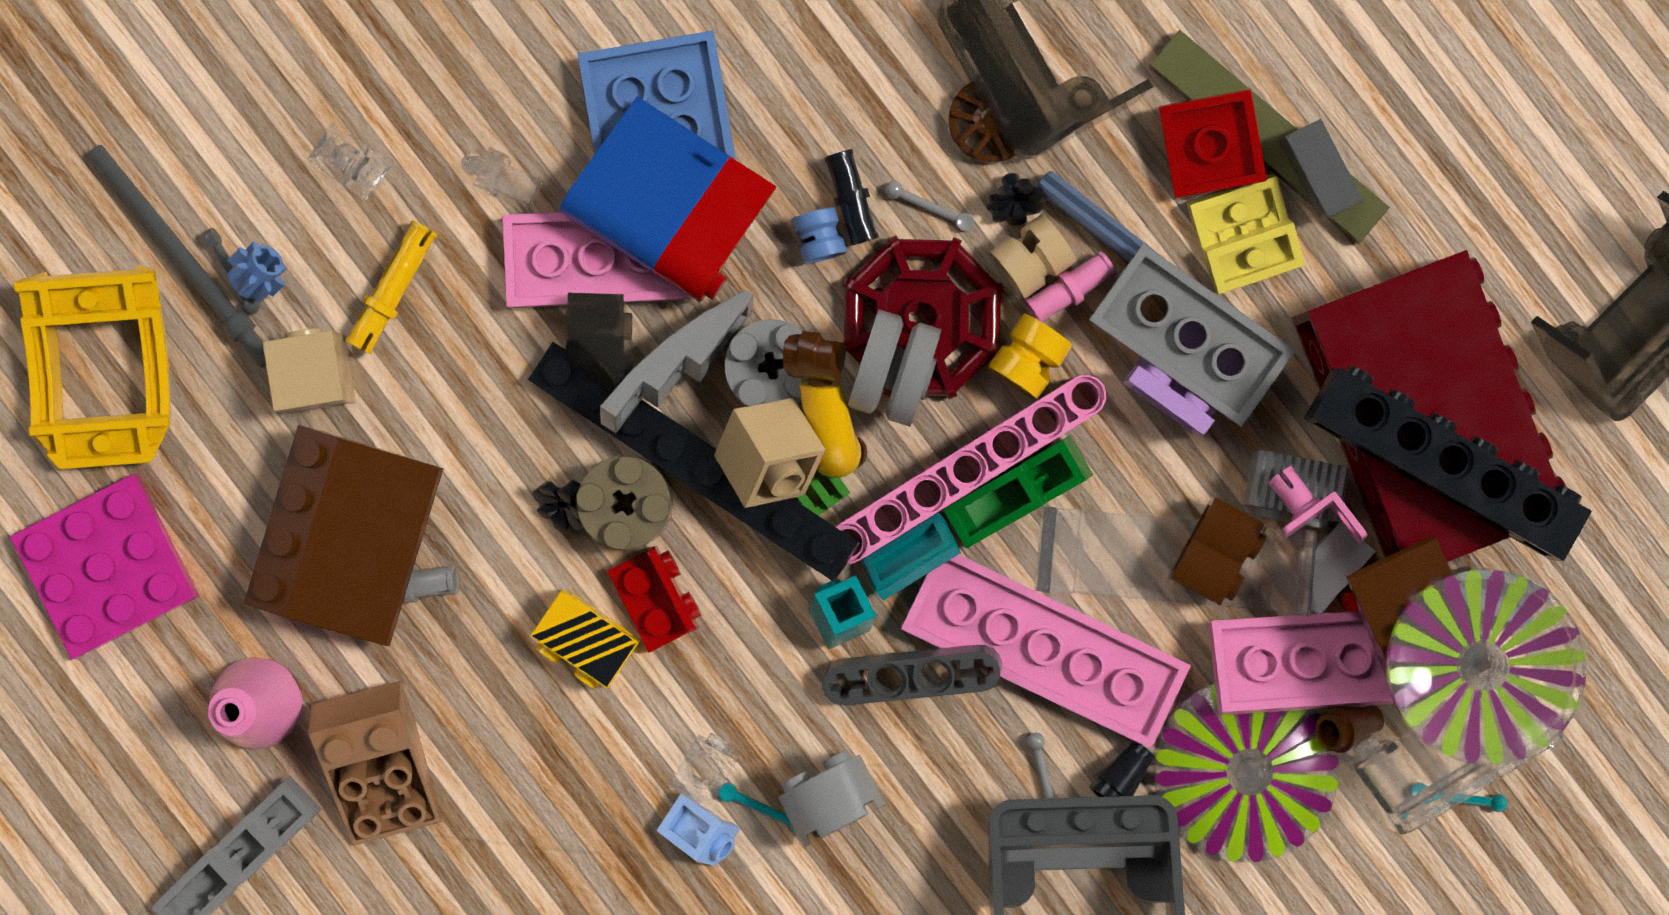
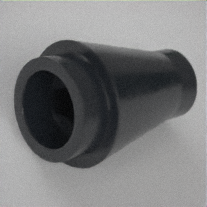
M1133 740L1128 748L1093 775L1095 781L1090 786L1091 791L1097 797L1134 796L1155 756L1145 746Z

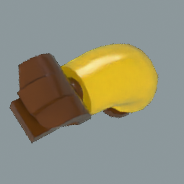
M802 331L801 334L790 335L784 341V369L788 376L792 378L808 379L799 383L803 414L826 449L817 470L822 475L831 478L846 477L862 466L867 458L865 442L860 437L855 436L841 384L847 342L824 340L819 333Z

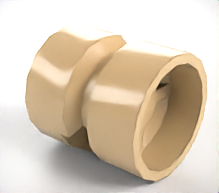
M1043 214L1021 229V238L1009 237L989 252L1000 273L1023 300L1045 285V276L1047 274L1056 277L1077 261L1064 237Z

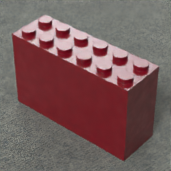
M1467 250L1291 317L1319 390L1332 369L1341 367L1346 370L1348 365L1355 366L1374 378L1371 385L1381 391L1388 393L1390 389H1394L1416 402L1413 409L1429 417L1433 412L1449 419L1457 425L1454 432L1471 441L1472 437L1476 436L1491 443L1499 449L1496 456L1512 465L1514 460H1518L1533 467L1541 473L1537 480L1549 487L1554 488L1556 484L1567 487L1560 476L1555 477L1549 459L1553 458L1551 445L1543 432L1538 433L1532 418V415L1536 414L1533 399L1527 389H1521L1515 374L1519 370L1517 358L1509 345L1504 346L1498 331V328L1502 325L1499 312L1492 301L1487 302L1481 284L1484 283L1482 268L1476 258L1469 257ZM1363 399L1356 406L1355 416L1358 422L1368 427L1373 423L1376 411L1372 403ZM1404 423L1397 432L1398 443L1406 450L1414 447L1417 441V433L1411 425ZM1339 440L1385 558L1432 535L1437 539L1447 562L1511 538ZM1446 447L1440 453L1439 464L1442 470L1448 474L1457 468L1458 456L1453 449ZM1488 471L1481 479V488L1486 496L1493 497L1499 490L1500 482L1495 473ZM1530 495L1523 503V513L1528 520L1533 521L1541 512V504L1534 495Z

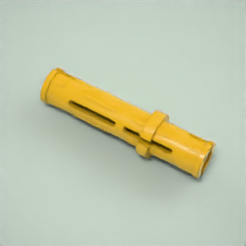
M411 220L406 234L371 296L365 295L362 301L365 307L348 337L346 336V342L370 355L372 354V350L389 319L395 320L399 312L395 309L431 244L437 238V233Z

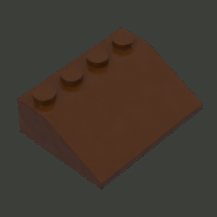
M298 425L243 604L284 618L380 645L390 646L444 468L329 432Z

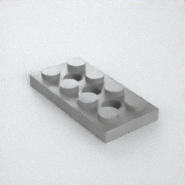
M1144 243L1089 318L1095 325L1241 427L1296 352L1292 347ZM1149 295H1158L1167 304L1166 315L1158 322H1149L1141 314V303ZM1190 321L1199 323L1205 331L1203 343L1194 349L1184 347L1180 343L1178 336L1182 325ZM1227 348H1234L1239 351L1243 359L1241 369L1234 375H1224L1217 367L1218 355Z

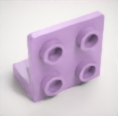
M1187 322L1179 330V341L1188 349L1197 348L1204 341L1205 331L1197 322ZM1233 348L1224 349L1217 357V367L1224 375H1234L1242 367V356ZM1142 357L1139 358L1122 382L1196 437L1205 435L1215 421L1211 418L1216 412L1215 408Z

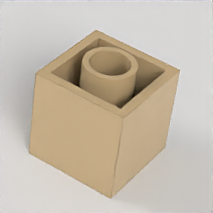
M322 328L288 332L285 333V338L262 342L273 411L289 414L356 403L344 334L332 330L322 332Z
M794 398L733 409L714 456L745 508L805 495L826 449Z

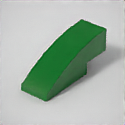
M1071 435L945 507L943 511L965 549L1083 483L1093 473Z

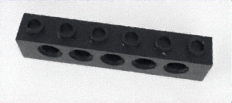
M1348 365L1346 370L1339 367L1330 371L1303 418L1304 420L1547 559L1554 561L1565 560L1592 512L1590 509L1579 504L1582 499L1581 495L1560 484H1556L1554 488L1549 487L1537 480L1541 473L1533 467L1518 460H1514L1512 465L1496 456L1499 449L1491 443L1476 436H1473L1471 441L1454 432L1457 425L1449 419L1433 412L1429 417L1413 409L1416 403L1413 399L1394 389H1390L1388 393L1381 391L1371 385L1374 380L1371 375L1355 366ZM1363 399L1372 403L1376 411L1375 420L1368 427L1359 423L1355 416L1356 406ZM1404 423L1411 425L1417 433L1416 444L1410 450L1402 448L1397 440V432ZM1446 447L1453 449L1458 456V466L1450 474L1444 472L1439 464L1440 453ZM1488 471L1495 473L1500 482L1498 492L1491 498L1486 496L1481 488V479ZM1530 495H1534L1541 504V512L1533 521L1528 520L1523 513V503Z

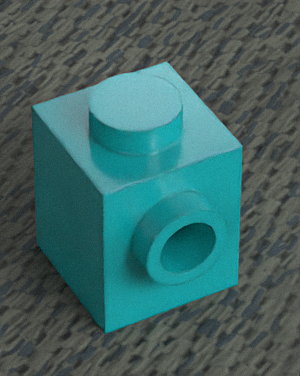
M856 576L842 582L840 579H836L835 582L830 581L817 588L808 609L828 650L869 632L877 617Z

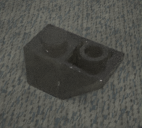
M568 292L565 315V356L610 396L633 369V353L624 352V340L632 339V313L624 312V294Z

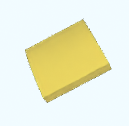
M1273 173L1267 175V181L1227 188L1186 202L1196 238L1218 295L1305 266L1294 222L1288 218L1279 181Z

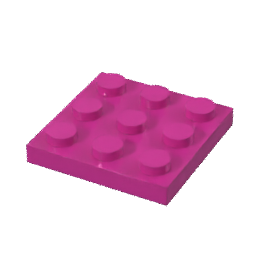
M132 474L10 536L71 660L77 659L200 597L138 474Z

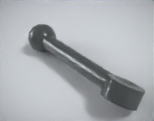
M210 228L203 233L204 239L214 249L228 274L234 266L228 261L229 257L221 244L222 239L219 233L214 228ZM240 295L243 300L242 310L249 315L256 314L259 311L260 303L255 298H245Z

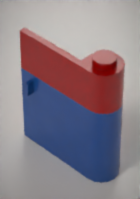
M637 96L571 186L560 205L559 212L700 303L706 296L713 300L723 287L728 277L721 272L727 259L772 196L777 186Z

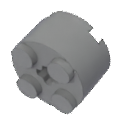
M761 320L746 326L732 339L725 356V375L730 389L744 405L753 406L794 398L798 406L802 403L799 383L808 379L792 378L788 376L784 368L778 370V378L770 380L765 372L759 373V366L766 364V356L774 355L777 362H783L784 341L790 335L802 333V330L797 326L782 320Z
M845 750L822 762L826 771L810 779L808 774L803 772L781 784L785 793L780 795L778 800L803 848L812 844L808 835L817 831L819 837L824 838L868 815L864 806L874 801L878 809L886 805L861 755L851 758L848 750Z

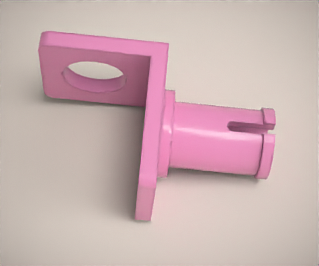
M1292 465L1284 469L1281 476L1277 474L1267 483L1293 514V517L1290 519L1292 522L1281 531L1284 539L1288 538L1329 507L1358 543L1367 537L1368 534L1335 491L1324 499L1321 497L1316 499L1294 471L1295 469Z

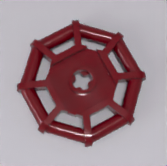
M897 235L887 238L888 243L850 279L845 278L842 287L845 288L844 342H847L846 352L861 364L871 333L870 331L862 334L863 297L877 302V312L880 309L901 316L903 328L897 346L906 348L912 327L917 324L909 320V313L917 312L918 305L925 304L927 305L928 312L936 315L935 322H930L927 325L942 329L933 357L937 359L935 366L940 378L931 377L925 396H947L948 400L957 397L956 392L992 360L1001 348V293L1005 291L1002 282L997 283L961 245L962 240L953 237L952 240L898 239ZM905 257L944 259L938 271L910 270ZM896 261L901 274L882 292L868 287ZM952 262L978 291L966 295L952 282L947 275ZM983 300L982 337H979L969 332V305ZM966 342L977 347L949 374L945 359L958 346ZM883 388V395L890 397L892 391Z

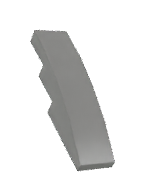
M745 290L705 311L664 340L630 371L600 406L601 424L617 433L642 398L659 407L684 373L701 382L751 315L754 295Z
M289 776L252 812L246 815L217 845L207 851L151 909L157 915H211L322 809Z

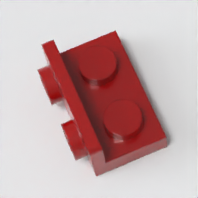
M654 546L607 571L648 653L699 628L695 619L702 616L690 591L682 595L674 579L681 575L669 550L661 553L658 546Z

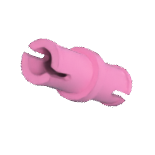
M1100 251L1069 273L1064 270L1056 276L1057 280L1031 298L1025 299L1024 304L1032 317L1044 323L1046 319L1071 303L1077 306L1083 302L1085 294L1109 278L1115 277L1117 275L1116 270L1106 254Z

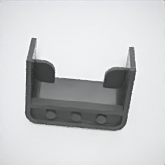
M1155 795L1017 799L1003 801L992 811L989 821L990 915H1004V908H1015L1027 903L1035 889V870L1126 868L1128 889L1137 900L1150 904L1165 903L1166 915H1185L1178 817L1174 806L1167 799Z

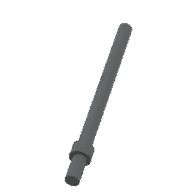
M102 145L94 147L87 154V157L224 322L222 328L232 341H239L261 368L266 366L263 341L254 331L256 327L254 322L245 311L239 312L106 149Z

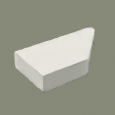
M1336 522L1308 554L1312 591L1311 609L1315 614H1321L1348 584L1346 576L1359 571L1376 552L1365 541L1358 543L1342 522Z

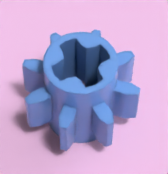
M252 242L246 249L239 247L228 259L229 263L234 267L226 276L230 279L233 289L245 298H255L257 302H261L268 294L274 296L285 285V282L279 276L287 267L283 264L279 253L269 246H258L256 242Z

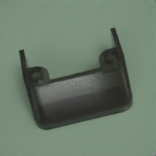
M943 0L938 8L937 22L1008 149L1019 158L1034 159L1134 105L1153 88L1152 83L1147 79L1109 100L1101 85L1087 76H1076L1058 85L1013 5L1020 0Z
M1662 191L1657 196L1666 223L1661 228L1655 229L1648 236L1644 245V258L1648 268L1591 325L1585 328L1580 323L1571 321L1555 328L1539 316H1536L1531 321L1548 359L1601 412L1614 421H1621L1629 417L1669 377V194L1665 191Z

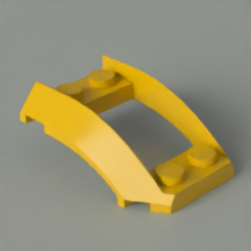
M138 265L133 270L47 276V272H43L15 281L14 289L19 294L22 311L20 321L29 377L31 425L28 427L29 435L35 436L48 450L46 455L58 469L152 462L171 423L168 352L156 271ZM138 319L145 376L146 413L63 419L60 354L56 325Z

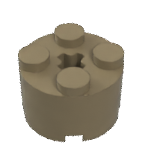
M612 457L594 466L584 477L577 493L578 515L588 534L604 546L622 550L638 548L654 541L666 529L673 510L672 489L665 475L653 464L635 457ZM620 491L625 495L634 493L637 498L632 503L635 511L631 515L627 511L617 512L615 509L619 502L616 495Z

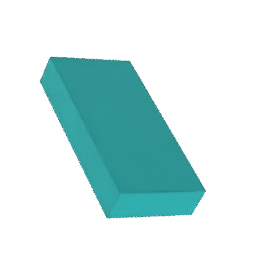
M937 512L866 556L861 562L876 594L884 601L959 555L961 551L945 519Z

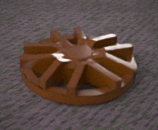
M986 76L970 82L958 92L950 106L948 125L953 141L964 154L979 162L1000 163L1013 158L1027 145L1033 132L1035 116L1030 98L1019 87L1003 77ZM988 85L999 86L997 101L989 100ZM981 87V101L967 94L973 89ZM1006 89L1019 100L1005 104ZM961 101L976 110L973 115L957 111ZM1023 106L1026 117L1010 118V110ZM956 119L972 124L962 136L959 134ZM1026 124L1025 133L1022 139H1020L1012 127ZM974 132L983 137L975 150L965 142ZM1003 134H1006L1015 146L1008 152H1006L999 138ZM989 139L998 155L980 153Z

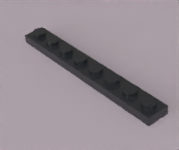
M555 342L551 343L528 378L530 382L831 581H836L860 543L792 498L745 508L714 456L716 448L643 400L639 402L617 433L602 425L600 406L619 384Z

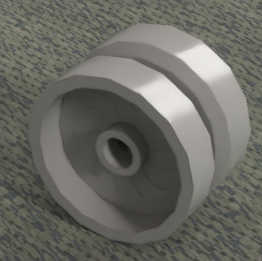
M879 309L853 386L848 407L868 414L876 410L882 390L885 388L892 391L885 411L887 420L910 427L919 400H924L935 368L937 359L933 357L942 329L919 322L912 327L906 348L897 346L903 328L901 316Z

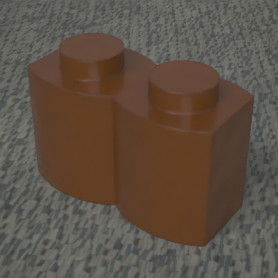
M1211 497L1168 578L1218 605H1221L1225 598L1232 601L1245 578L1239 574L1243 563L1247 557L1254 560L1265 543L1267 536L1261 533L1265 523L1216 497Z

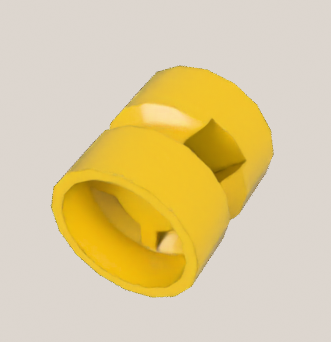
M1024 313L1010 333L1012 344L1000 348L989 364L988 369L1025 395L1038 400L1051 380L1048 372L1049 369L1059 368L1073 345L1046 324Z

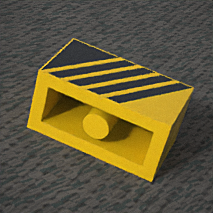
M568 589L560 591L530 635V637L539 642L535 647L539 653L555 663H559L561 658L577 668L573 675L593 689H597L599 684L605 688L610 687L641 642L639 637Z

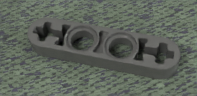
M969 645L843 658L834 661L828 666L822 680V689L824 695L837 705H855L983 692L993 688L1000 679L1002 660L997 651L987 645ZM975 659H983L984 666H992V668L988 669L986 677H979L977 670L972 669L962 670L961 680H955L956 664L954 660H960L959 670L972 668ZM930 662H938L946 668L948 677L943 682L931 683L923 677V666ZM883 667H893L901 674L902 682L897 687L887 688L878 682L876 673ZM864 670H869L867 684L870 690L864 689L865 680L853 682L849 691H843L841 684H833L839 673H845L846 679L852 681L861 680Z

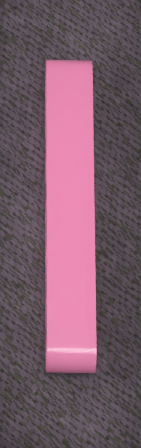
M1081 375L1069 380L839 523L835 527L841 531L845 529L855 530L862 539L860 550L851 556L848 563L852 564L862 560L1097 414L1106 402L1104 385L1098 378L1091 375ZM1077 384H1086L1095 393L1094 404L1089 409H1080L1072 401V391ZM1039 408H1047L1055 414L1056 426L1049 434L1038 432L1032 424L1033 414ZM1000 432H1008L1016 438L1017 450L1010 458H1001L994 452L993 440ZM962 456L973 458L979 467L977 477L969 483L959 481L953 472L955 461ZM924 480L934 482L940 491L937 503L931 507L920 506L914 498L916 485ZM883 505L895 506L901 515L899 526L890 532L880 530L874 521L877 509Z

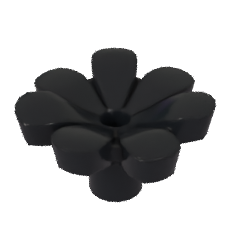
M1008 173L1003 176V186L998 188V194L987 197V209L993 211V221L1001 223L1011 216L1013 225L1026 223L1027 217L1025 212L1031 214L1040 213L1044 209L1042 202L1047 200V195L1042 187H1034L1030 179H1020L1016 173Z
M575 480L569 481L562 488L557 487L550 481H546L532 493L533 498L542 503L537 509L538 514L545 519L555 517L553 524L560 532H566L569 525L576 530H581L583 527L577 510V493L581 484Z

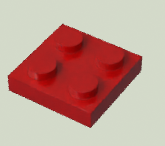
M1252 88L1159 106L1175 198L1267 181Z

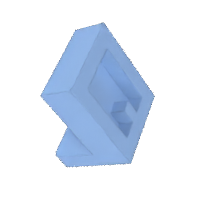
M681 792L658 827L657 832L696 862L716 866L733 850L735 845L734 838L740 828L733 822L721 819L691 795Z

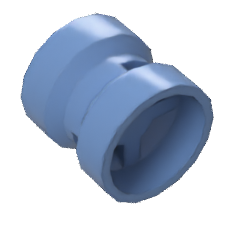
M835 207L808 212L791 219L795 234L801 236L803 245L800 249L803 264L816 263L847 253L844 239L837 234L836 225L839 220Z

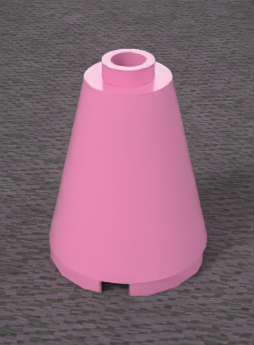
M247 658L228 666L216 679L210 694L208 717L212 726L234 745L252 750L265 749L280 743L293 732L301 718L303 697L288 668L272 659Z

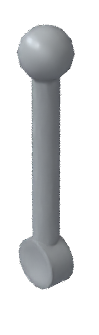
M890 181L885 186L887 197L891 199H904L955 223V226L960 231L966 232L974 225V219L970 214L961 213L958 215L904 190L897 181Z
M1031 733L1027 737V745L1034 752L1044 798H1054L1042 751L1045 739L1040 733Z

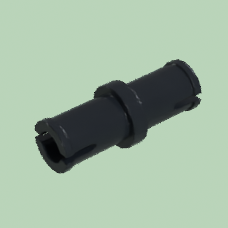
M853 149L841 151L824 158L837 197L833 198L835 207L841 208L851 240V246L879 237L866 199L870 197L869 190L862 186L853 157Z

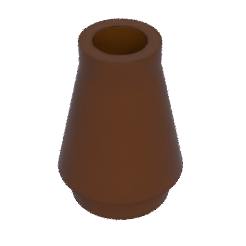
M1375 705L1329 708L1316 721V737L1326 750L1345 753L1371 734L1380 731L1384 726V717L1381 710Z

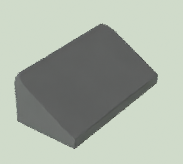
M1322 119L1300 128L1279 140L1321 222L1363 201Z

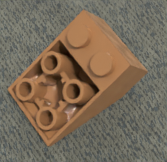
M401 680L311 705L308 735L352 846L442 822L415 717Z

